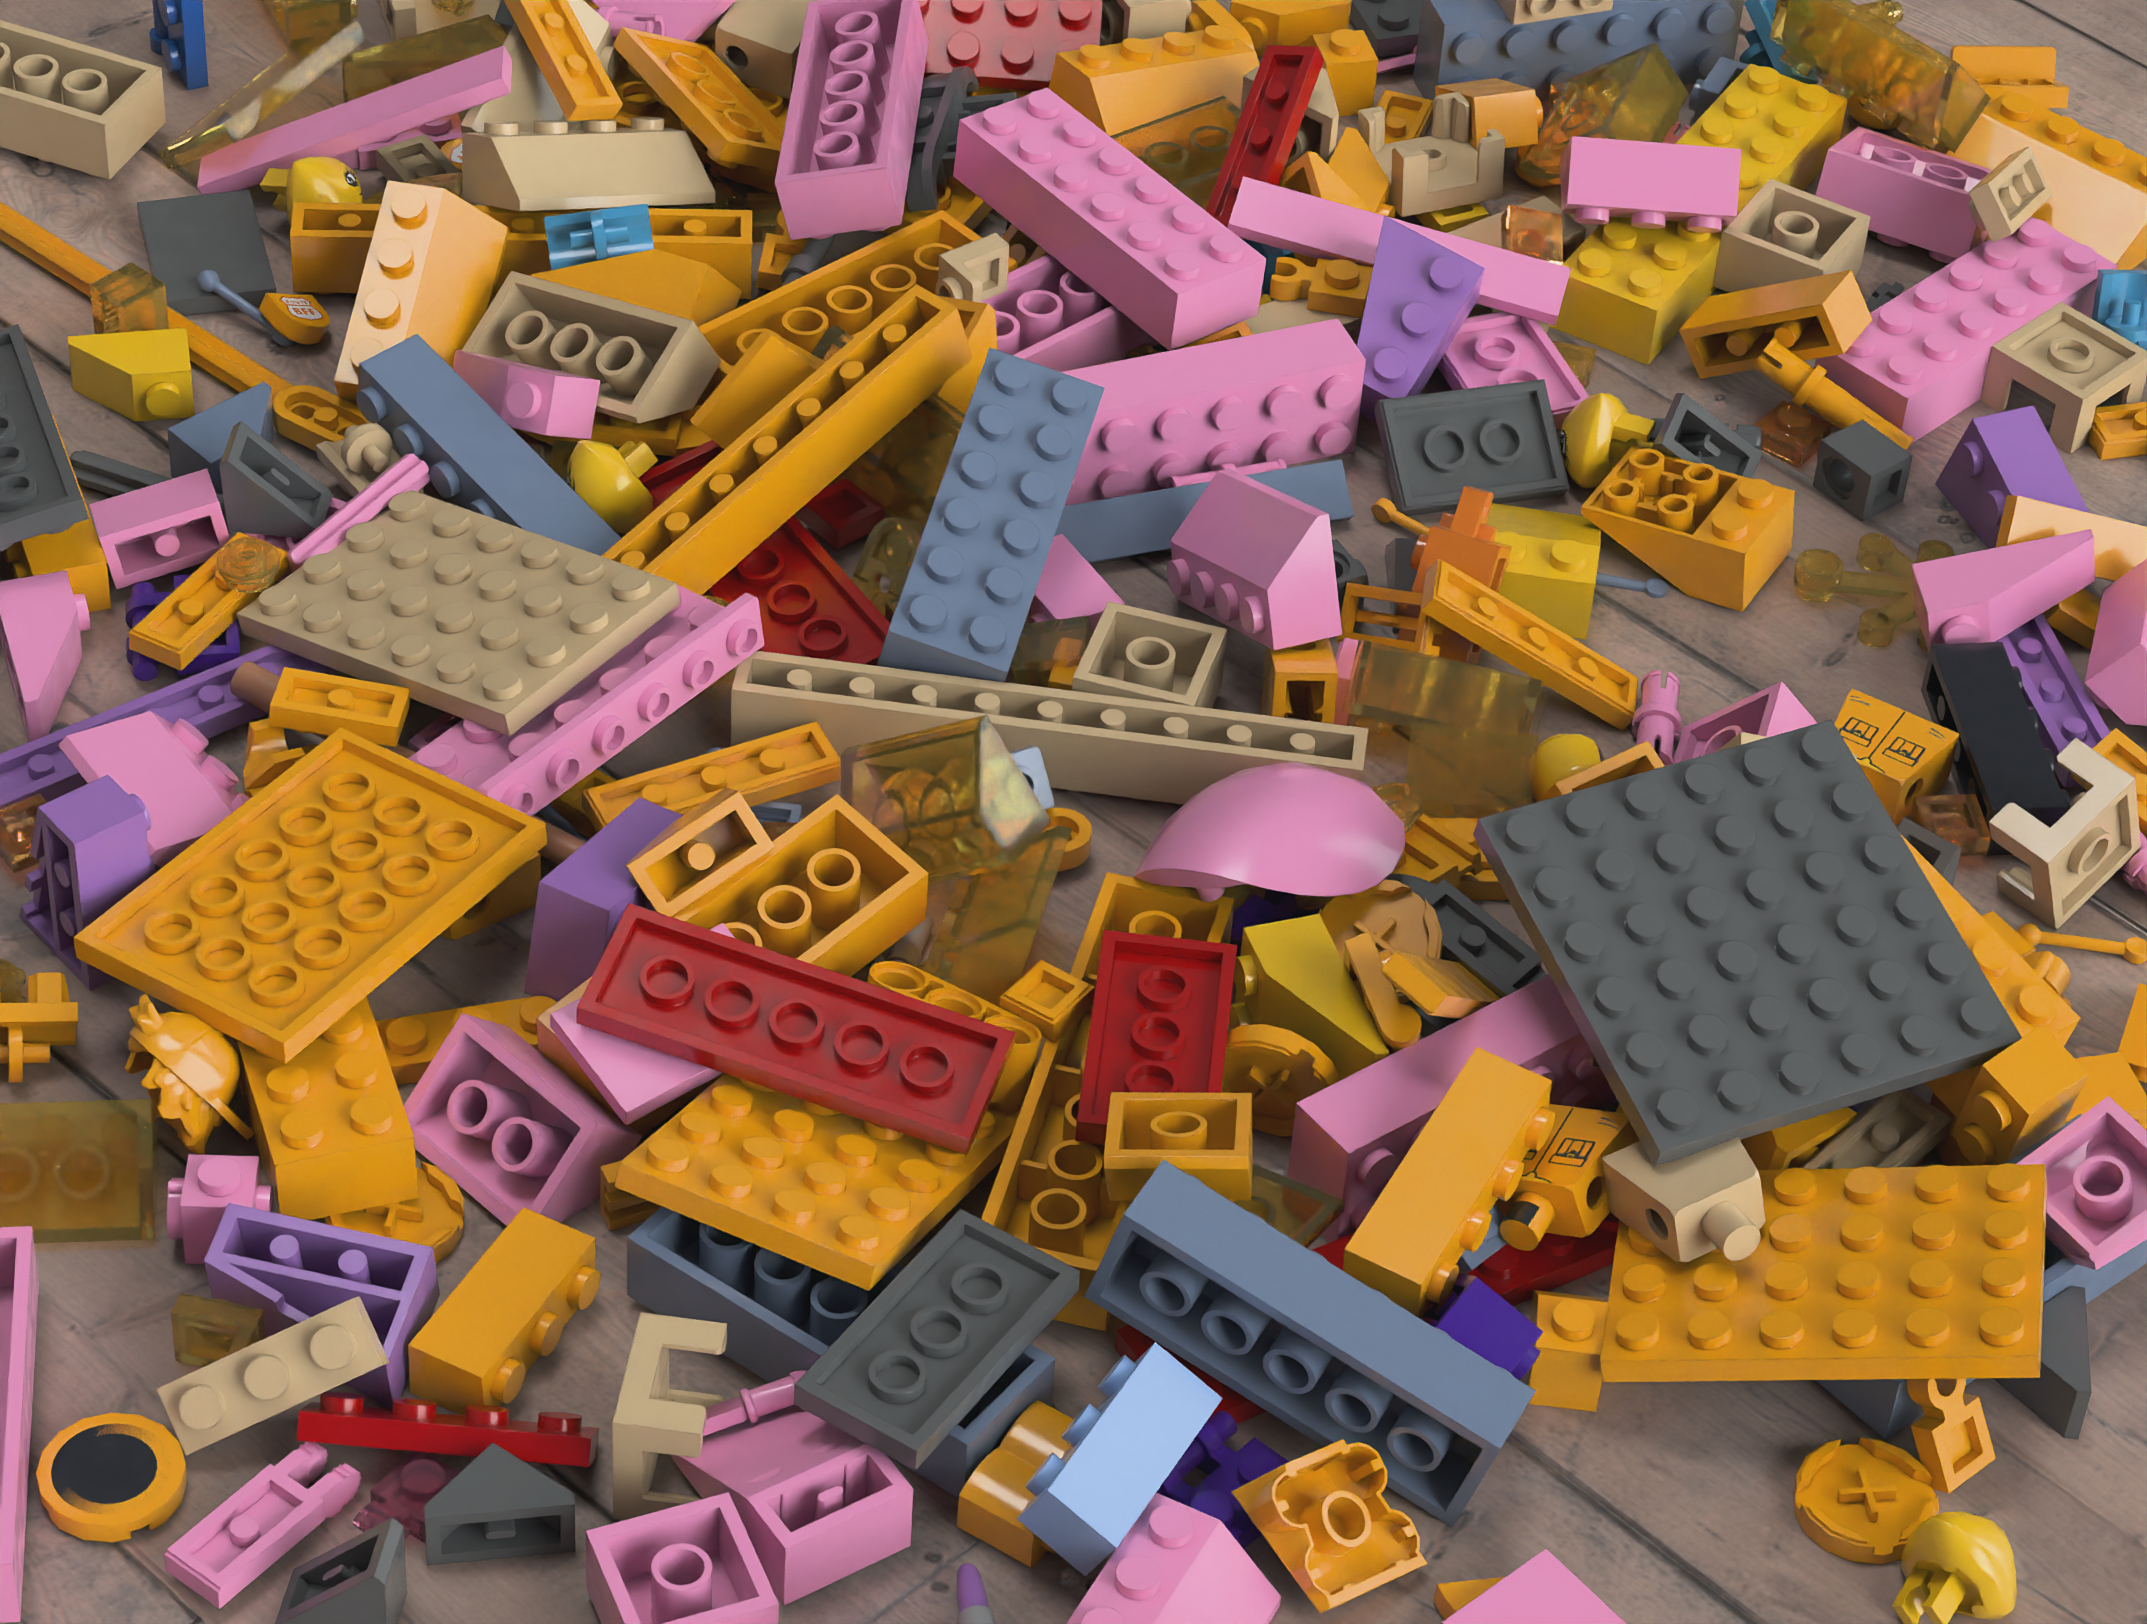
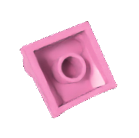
M2109 1096L2016 1163L2017 1165L2045 1164L2047 1178L2045 1236L2073 1263L2097 1270L2147 1240V1130Z

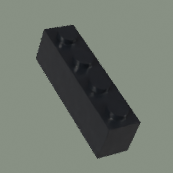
M2003 642L1931 644L1921 692L1932 722L1959 733L1951 774L1982 856L2013 855L1992 839L1989 821L2005 805L2015 803L2051 828L2071 808L2069 795L2065 789H2060L2054 776L2053 754L2050 748H2044L2038 734L2036 711L2034 707H2028L2022 693L2021 672L2017 666L2011 665Z

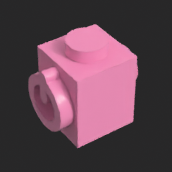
M188 1154L185 1178H172L169 1180L167 1233L169 1239L183 1240L185 1264H204V1259L228 1203L273 1212L274 1190L272 1185H261L259 1156Z

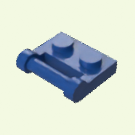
M152 0L154 28L149 33L151 50L158 55H163L167 69L170 72H177L187 90L209 86L203 1Z

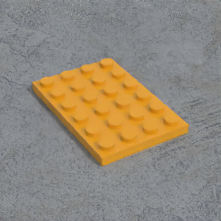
M339 728L75 935L73 939L76 958L184 1013L194 1015L211 1027L286 1064L547 845L546 823L491 797H486L476 790L348 730Z
M724 1073L619 1162L615 1187L870 1291L1003 1160L1023 1102L1009 1105L990 1102L969 1153L965 1155Z
M2005 1163L1975 1166L1931 1165L1927 1167L1880 1168L1863 1166L1858 1168L1832 1169L1790 1168L1784 1170H1758L1761 1179L1766 1221L1761 1229H1759L1761 1238L1755 1251L1748 1257L1738 1261L1729 1260L1719 1249H1715L1689 1262H1676L1654 1246L1653 1242L1619 1220L1608 1298L1609 1310L1606 1313L1600 1356L1603 1382L2040 1378L2047 1202L2045 1164L2017 1165Z

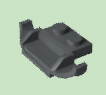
M968 66L954 67L951 73L930 75L923 79L905 197L910 212L937 209L939 202L936 185L946 184L947 178L954 177L959 120L982 112L990 107L1017 99L1016 92L967 97L966 92H976L979 88L975 73Z
M1389 874L1385 878L1386 880H1397L1411 887L1413 893L1418 894L1424 901L1425 899L1436 911L1443 934L1441 959L1460 963L1498 997L1503 998L1547 975L1541 967L1542 960L1535 950L1445 879L1436 885L1419 877L1405 874ZM1412 1000L1404 1003L1414 1008L1420 1015L1422 1023L1420 1035L1424 1038L1460 1020L1428 1015Z

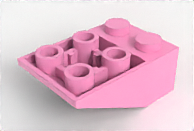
M797 1405L761 1416L755 1423H750L747 1419L742 1423L703 1436L701 1455L697 1458L671 1455L673 1461L702 1499L729 1492L773 1592L784 1606L911 1546L914 1489L889 1457Z

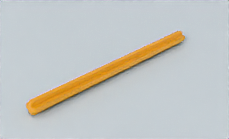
M0 201V241L104 307L134 291L133 295L108 309L111 311L130 299L135 298V301L114 313L118 314L135 305L134 309L120 317L124 318L136 312V315L126 321L130 322L136 318L137 321L133 325H137V328L142 331L187 328L190 361L241 393L265 382L271 387L273 406V399L280 391L294 386Z

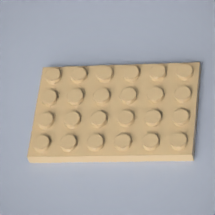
M410 490L394 496L388 505L368 522L351 527L346 533V540L327 553L317 554L308 558L299 569L275 586L264 590L259 598L239 611L237 617L242 634L364 681L409 688L411 699L511 736L681 604L676 582Z

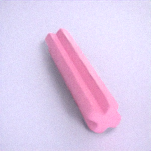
M411 453L404 455L287 552L288 567L293 573L303 566L308 558L317 554L327 553L346 540V533L351 527L371 520L388 505L394 496L410 490L418 492L430 480L428 474L429 467L425 461L420 460Z

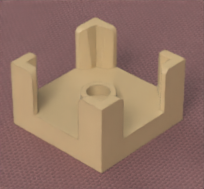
M1459 91L1437 95L1434 98L1431 136L1384 144L1385 110L1381 106L1358 110V131L1389 179V204L1395 206L1396 212L1401 217L1502 198L1505 138L1494 128L1487 130V137L1479 140L1478 151L1468 142L1470 105L1468 100Z
M2060 302L1992 345L1980 401L1999 412L2003 411L2007 406L2012 379L2016 380L2056 404L2049 436L2054 445L2071 454L2088 441L2096 406L2113 395L2115 402L2119 405L2141 402L2147 377V351L2067 304Z
M2077 738L2071 741L2057 755V763L2092 788L2087 793L2081 792L2074 799V805L2051 828L2015 803L2005 805L1989 821L1992 839L2031 868V874L2019 867H2014L2010 872L2002 869L1996 875L1998 890L2055 931L2141 848L2135 778Z
M640 1312L612 1422L613 1519L627 1520L702 1499L700 1497L650 1491L659 1453L692 1458L699 1457L703 1447V1432L706 1423L705 1407L726 1401L720 1395L669 1389V1348L722 1354V1352H725L727 1344V1323Z

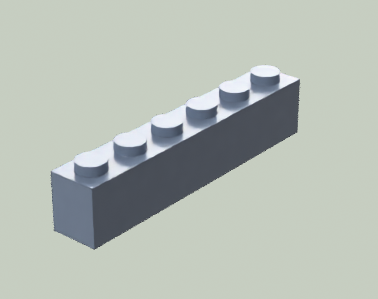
M418 334L359 363V383L356 401L362 415L370 423L379 424L390 434L402 456L411 453L420 460L425 461L429 467L428 474L432 484L442 497L451 498L459 507L602 556L621 539Z

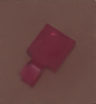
M414 1451L370 1490L371 1503L358 1512L353 1519V1526L366 1532L393 1517L404 1526V1539L412 1535L425 1543L424 1505L460 1472L427 1452Z

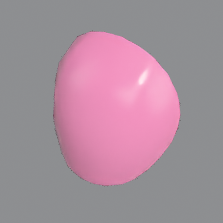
M1298 761L1243 769L1208 786L1194 795L1165 822L1146 850L1134 878L1164 886L1195 887L1203 902H1211L1220 898L1225 892L1224 887L1242 884L1297 895L1331 897L1357 894L1378 885L1395 869L1405 846L1404 823L1363 781Z

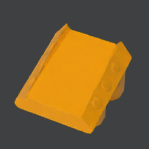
M1341 1439L1290 1461L1231 1491L1232 1495L1250 1517L1252 1523L1265 1537L1319 1613L1333 1609L1428 1564L1419 1551L1420 1537L1412 1520L1403 1512L1390 1509L1381 1495L1387 1484L1388 1472L1379 1453L1370 1445L1360 1442L1347 1445L1344 1439Z

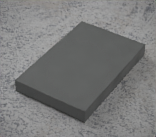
M250 190L137 202L138 220L157 298L165 305L183 316L239 310L214 291L205 292L200 289L197 278L204 270L215 271L222 284L255 307H260L266 293H277Z
M1544 379L1378 400L1373 407L1397 511L1406 516L1456 510L1464 486H1472L1492 492L1494 494L1492 503L1496 504L1562 496L1570 489Z

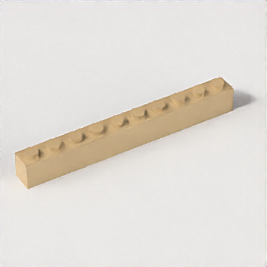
M756 651L738 664L731 689V746L817 721L841 761L980 778L978 763L980 761L1027 746H1036L1041 750L1051 788L1183 805L1208 786L1236 772L1278 763L1298 761L1362 781L1369 729Z

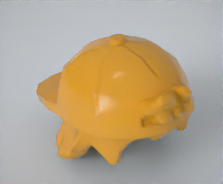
M143 994L139 998V1004L128 1009L135 1026L129 1032L131 1036L128 1044L131 1053L125 1066V1071L129 1074H134L147 1069V1074L140 1083L142 1087L148 1089V1095L152 1098V1111L162 1118L167 1125L177 1131V1137L184 1143L185 1148L198 1155H205V1145L213 1127H219L223 1120L230 1124L246 1140H249L255 1134L228 1106L241 1078V1061L236 1050L225 1038V1033L211 1027L192 1014L170 1011L158 1014L147 994Z

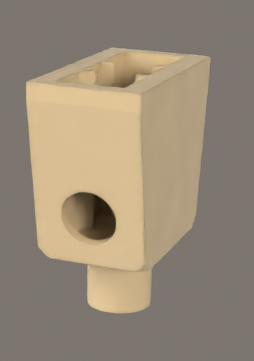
M736 0L728 11L723 13L697 40L715 44V54L742 83L790 99L808 2L817 0Z
M1738 1137L1696 1154L1655 1167L1641 1141L1602 1158L1608 1203L1612 1214L1653 1242L1654 1246L1674 1261L1689 1262L1715 1249H1719L1729 1260L1738 1261L1751 1255L1759 1245L1761 1238L1759 1229H1761L1766 1221L1761 1179L1756 1166Z

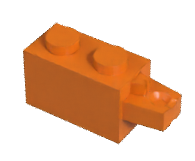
M1464 486L1455 515L1443 512L1439 525H1431L1428 535L1421 534L1419 536L1411 558V569L1417 570L1411 592L1423 594L1426 571L1440 559L1499 593L1512 546L1494 541L1497 528L1486 525L1494 496L1492 492L1472 486ZM1398 603L1395 615L1419 618L1421 607ZM1445 625L1442 635L1434 634L1432 646L1440 647L1439 657L1465 665L1478 663L1482 647ZM1398 628L1400 631L1397 640L1415 642L1417 631Z

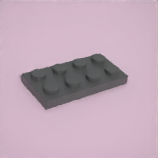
M960 1209L794 1384V1404L906 1466L917 1470L1079 1291L1080 1271Z

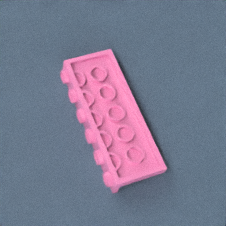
M677 584L681 604L513 735L508 736L463 719L408 759L476 790L486 797H491L520 812L533 816L762 648L765 644L758 598L744 593L731 604L723 607Z

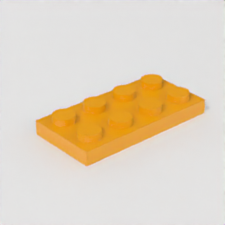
M621 27L613 46L629 63V71L650 85L655 91L654 98L674 111L681 119L680 126L688 133L698 137L708 148L706 153L713 161L728 168H736L738 164L752 166L762 173L776 177L785 127L707 45Z

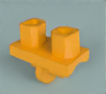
M44 972L29 975L27 982L28 1003H1L0 996V1064H8V1083L23 1082V1063H50V1046L76 1045L78 1002H70L65 975L61 972Z

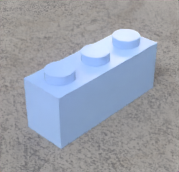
M1156 1342L1135 1362L1126 1355L1118 1360L1097 1387L1106 1396L1098 1409L1090 1403L1087 1404L1062 1434L1061 1438L1071 1446L1061 1459L1054 1453L1050 1454L1025 1485V1488L1034 1496L1017 1520L1084 1576L1090 1573L1119 1546L1223 1399Z

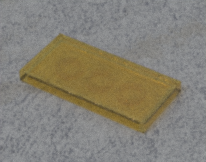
M355 20L290 49L158 152L159 156L168 169H176L236 143L363 43L367 35L358 21Z

